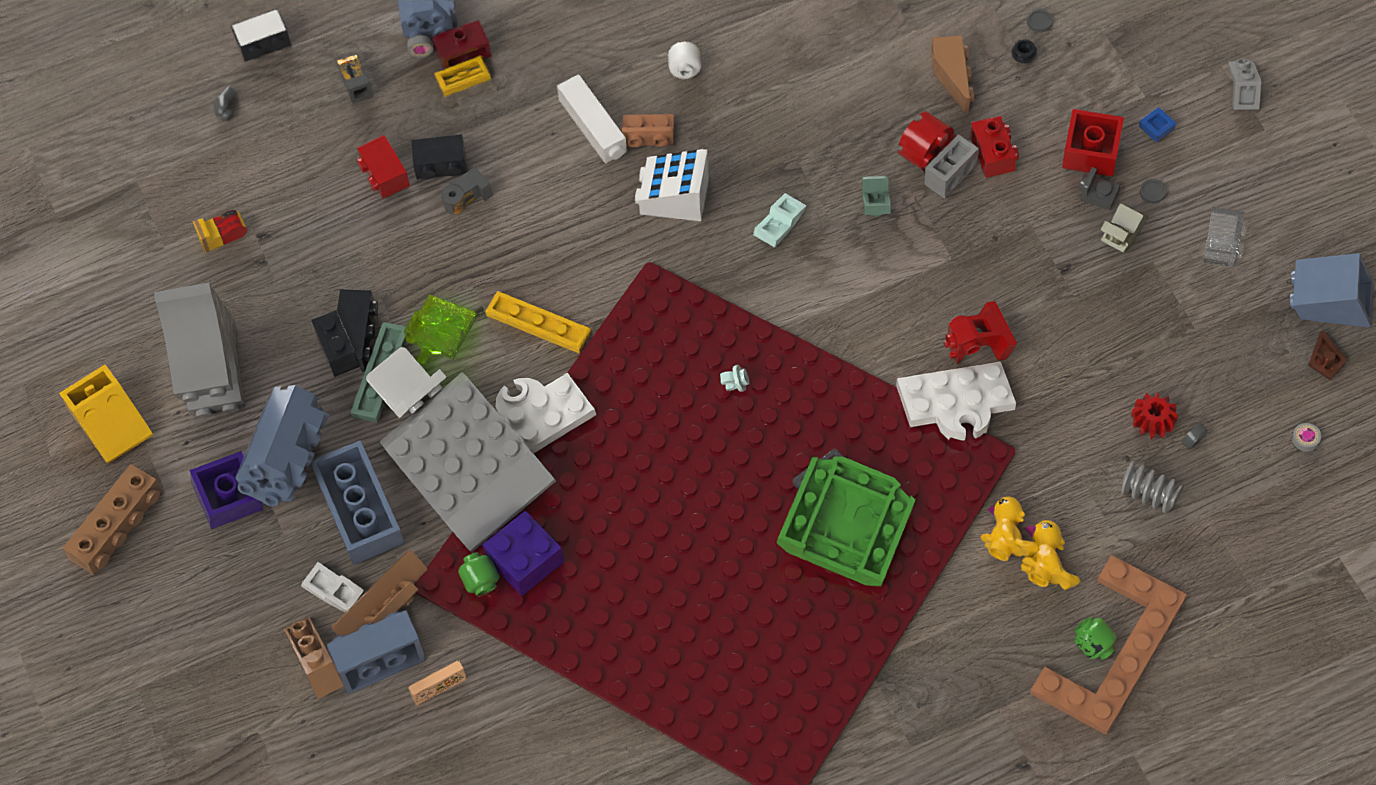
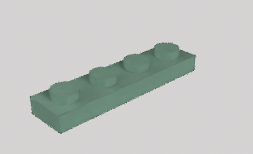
M386 322L382 323L351 410L352 418L378 423L385 401L367 382L366 376L396 350L405 346L409 335L408 327Z

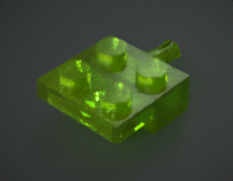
M429 294L420 311L415 310L404 329L406 341L422 348L415 360L420 365L422 363L425 366L432 353L454 359L477 319V314L475 311Z

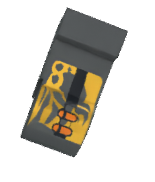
M354 54L337 60L352 104L373 97L370 81L363 67H361L357 55ZM366 87L365 91L361 94H355L353 92L355 90Z
M476 167L446 186L441 193L445 210L453 215L462 213L468 204L479 197L486 201L493 196L490 183Z

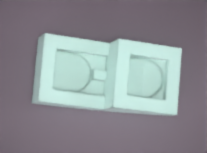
M785 193L771 206L769 215L755 227L754 236L775 248L799 220L806 209V205Z

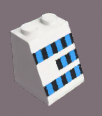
M700 149L647 157L646 166L641 167L639 181L642 182L641 189L637 188L635 195V204H639L640 214L701 221L709 182L708 150Z

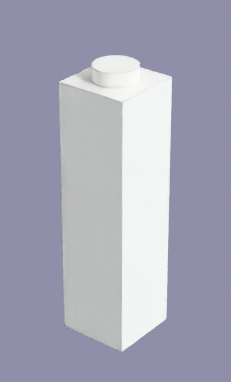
M579 74L557 85L559 101L605 164L611 160L619 159L627 152L625 136Z

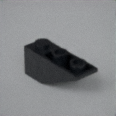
M340 289L337 313L354 349L361 371L365 372L367 362H369L372 354V347L369 345L370 339L375 337L373 316L378 315V301L374 300L371 290Z

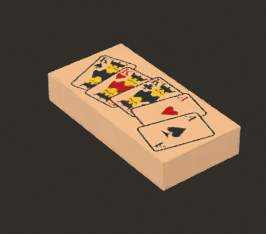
M456 661L410 685L408 688L417 706L467 680L460 661Z

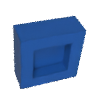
M1158 107L1139 121V127L1155 142H1158L1175 130L1176 122Z

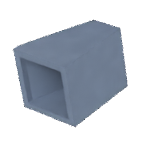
M1360 253L1296 260L1295 271L1291 273L1294 293L1290 294V306L1292 309H1295L1300 319L1371 327L1373 279Z

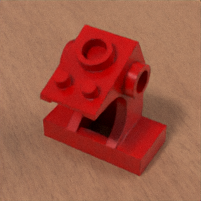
M996 301L986 302L978 315H960L953 318L948 325V334L945 335L946 341L943 342L944 347H949L951 350L949 353L950 359L955 358L957 364H960L965 355H972L978 352L981 348L980 346H990L997 361L1007 360L1017 346V342ZM976 328L982 329L983 333H978Z

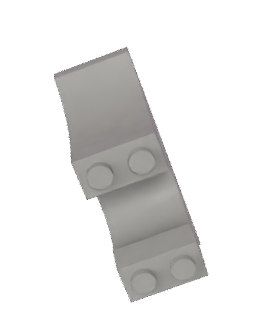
M203 283L154 292L166 343L173 392L177 399L187 402L188 411L192 415H196L197 418L212 416V412L223 410V413H232L238 411L239 407L245 406L237 352L235 319L211 284Z

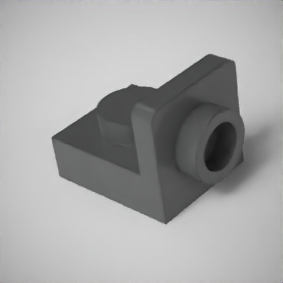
M1092 167L1089 174H1084L1079 185V189L1082 190L1081 200L1110 211L1118 195L1120 185L1097 177V168Z

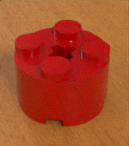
M927 111L919 114L923 118L918 122L913 120L908 125L898 144L902 147V151L898 150V154L924 172L933 159L957 136L954 134L952 127Z

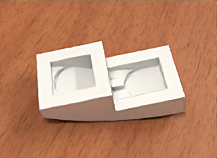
M317 562L301 584V587L343 612H346L364 592L355 583L343 575L339 577L319 562Z

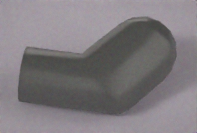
M227 86L214 101L215 115L217 117L220 116L223 121L229 119L233 114V111L228 108V104L237 95V92L230 86Z

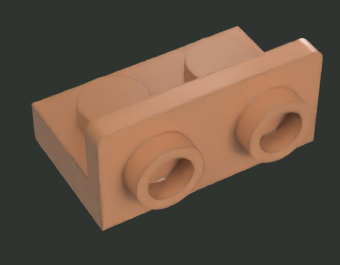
M674 114L623 115L622 134L626 138V146L664 147L666 145H674Z

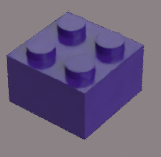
M242 451L189 470L191 484L211 529L263 510L261 501L242 494L237 488L239 483L235 477L244 457Z
M526 511L483 544L485 555L492 558L497 571L521 596L564 562L561 547Z

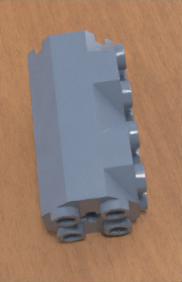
M398 0L403 35L409 39L417 35H424L433 40V36L458 26L454 0Z
M296 385L288 386L287 390H280L281 386L274 387L235 477L239 483L237 488L242 494L249 495L268 506H277L279 502L292 501L297 487L300 488L306 478L307 472H304V467L308 468L315 454L311 452L312 448L310 446L314 448L317 446L322 436L319 428L324 427L329 417V414L324 412L321 406L318 408L316 404L318 399L315 394Z

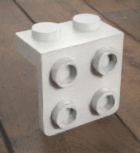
M404 347L396 350L366 376L367 382L399 418L407 411L413 414L424 404L422 399L426 395L432 398L443 388L440 383L446 378L440 369L430 377Z

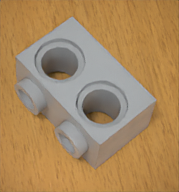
M958 134L925 168L924 185L945 199L977 166L979 148Z

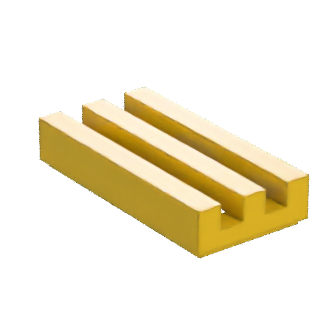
M481 56L434 73L444 97L491 80L490 73ZM454 75H457V76H455V77H453V78H450V79H447V80L444 81V79H446V78H449V77H452V76H454Z

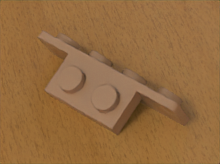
M411 550L406 551L332 625L333 631L338 636L349 635L358 631L366 624H375L384 620L389 614L397 612L400 608L407 607L414 599L412 595L418 590L414 583L427 571V567Z

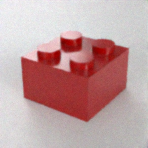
M1073 109L1062 168L1089 173L1091 168L1094 167L1097 168L1096 174L1113 177L1124 117Z

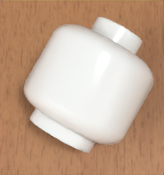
M680 42L670 48L668 64L673 76L679 79H689L699 73L701 69V56L695 44Z

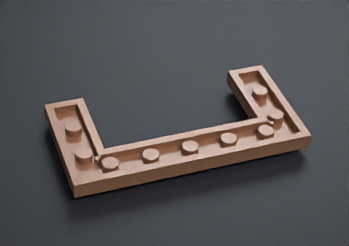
M1112 555L1100 573L1097 582L1143 605L1146 609L1098 691L1094 694L1046 667L1043 668L1030 691L1031 695L1105 735L1108 734L1187 597V594Z

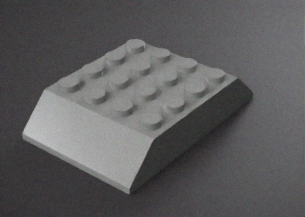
M463 372L380 441L392 459L471 553L556 482L542 463Z

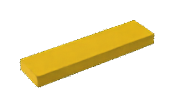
M499 291L496 292L485 311L487 317L579 354L592 333L589 327Z

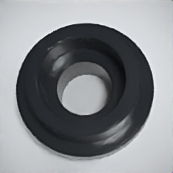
M1021 39L1013 45L1011 54L1015 61L1026 64L1036 58L1037 48L1032 41Z

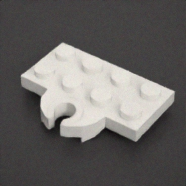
M1001 362L897 378L896 381L910 427L937 423L941 433L948 440L951 437L965 440L966 429L961 426L962 423L972 424L974 426L973 436L978 438L983 433L986 434L991 414L1015 410L1016 402Z
M568 373L545 387L537 380L518 378L513 381L517 390L522 391L520 395L510 397L508 388L503 386L496 397L495 407L498 413L532 453L537 452L596 415L595 409Z

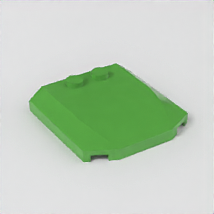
M812 457L778 537L777 544L787 553L864 585L881 586L915 499L912 496L909 498L900 488L901 484L894 477L848 458L833 457V459L818 460V457Z

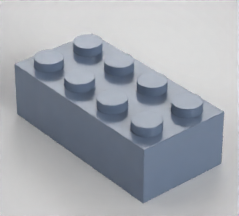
M361 440L311 461L310 464L353 565L404 544L400 528Z

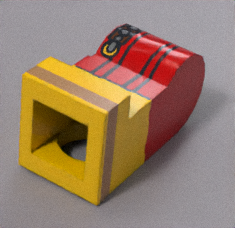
M237 210L227 211L220 217L217 216L207 221H204L203 218L193 221L197 236L205 253L242 238L247 233L244 220Z

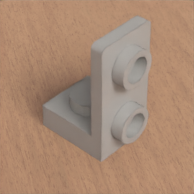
M1237 59L1228 62V69L1234 82L1233 110L1259 109L1261 78L1254 62L1248 59Z

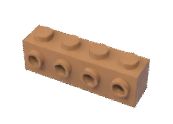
M130 464L63 546L62 549L68 559L93 575L99 569L104 568L111 554L116 548L123 545L127 534L142 521L144 513L160 498L162 490L157 480Z

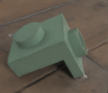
M868 176L862 178V200L865 215L881 216L883 214H891L888 176Z

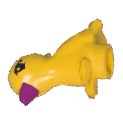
M1010 496L1003 497L997 501L996 505L990 506L987 509L995 517L996 525L991 534H982L980 538L985 542V547H987L988 552L993 557L1001 561H1007L1011 554L1018 557L1023 555L1032 557V555L1037 553L1039 550L1038 544L1023 540L1020 530L1017 528V525L1024 521L1022 517L1025 516L1022 506L1017 499Z
M1043 520L1035 526L1029 525L1024 529L1033 538L1034 542L1038 544L1039 549L1032 557L1025 556L1022 559L1021 570L1026 572L1029 580L1041 587H1046L1049 583L1053 585L1059 584L1064 590L1078 585L1080 578L1068 573L1062 567L1060 558L1055 551L1057 548L1063 550L1062 545L1065 544L1059 526L1053 521Z

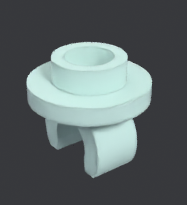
M739 365L733 366V372L728 371L720 374L721 384H725L727 391L738 389L740 392L746 390V385L749 384L746 369H741Z

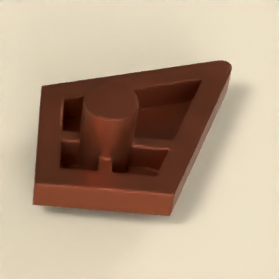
M1321 330L1308 366L1331 381L1345 365L1347 359L1327 334Z

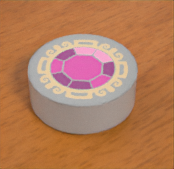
M417 35L410 38L407 42L408 53L413 57H425L433 51L432 40L427 36Z
M1310 423L1299 424L1294 429L1292 435L1294 446L1305 452L1315 450L1321 440L1320 430Z

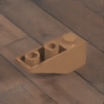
M962 35L932 37L931 57L933 73L961 109L968 113L969 103L974 102L973 87L968 86V81H971V67L966 66L965 62L969 60L968 45L963 46Z
M310 617L296 621L291 626L284 628L318 699L344 687Z

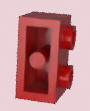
M996 116L971 122L970 138L972 144L979 148L978 160L984 177L988 178L1015 171L1016 160H1019V153L1016 145L1011 144V131L1008 124L1004 125L1002 117Z
M385 135L357 147L359 158L356 159V162L361 172H367L369 175L367 180L373 192L378 190L382 199L410 186L407 171Z

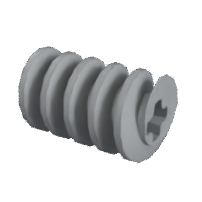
M1132 460L1123 477L1121 493L1126 495L1132 490V499L1134 500L1142 494L1143 504L1146 505L1152 499V508L1157 509L1163 504L1162 512L1167 514L1176 504L1184 484L1175 489V480L1172 479L1166 485L1164 484L1165 475L1163 474L1155 480V470L1152 469L1145 475V466L1141 465L1137 470H1134V461Z

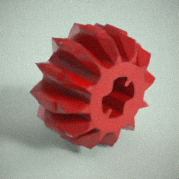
M1158 392L1154 397L1146 393L1143 396V400L1137 399L1131 411L1133 428H1140V436L1146 432L1150 433L1151 440L1155 437V434H1158L1163 439L1166 436V432L1171 433L1174 430L1175 423L1178 421L1176 404H1169V396L1163 399L1159 398Z

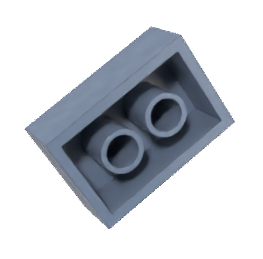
M406 610L391 613L382 621L375 624H366L358 631L349 635H340L327 644L348 695L426 661L419 638Z

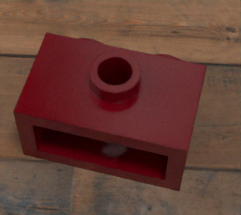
M479 20L465 23L460 27L441 32L432 37L435 52L443 69L479 56L483 60L492 57L490 42Z

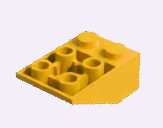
M106 364L59 393L69 412L107 464L153 436L152 431Z

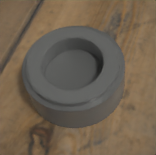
M1200 423L1182 439L1181 443L1187 449H1192L1207 435L1208 430Z

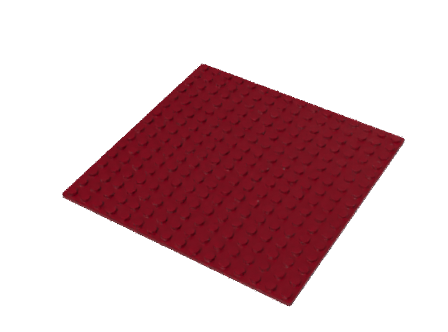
M647 262L567 372L593 406L596 415L533 453L556 482L495 533L497 534L526 511L561 547L564 562L523 596L500 573V578L496 583L497 587L484 595L476 596L475 593H469L466 590L458 570L464 564L463 559L466 556L476 552L480 556L485 555L483 544L471 553L455 533L452 532L428 565L427 571L415 583L418 589L415 593L752 785H810L1013 459L1015 448L987 433L974 438V427L967 423L961 424L966 429L965 440H958L952 437L948 440L941 433L937 423L910 427L897 387L652 262ZM739 365L741 369H746L749 384L746 385V390L740 392L738 389L727 391L725 384H721L720 374L728 371L733 372V366ZM812 457H818V460L833 459V457L848 458L894 477L901 484L900 488L909 498L912 496L915 499L881 586L864 585L787 553L777 544L778 537Z

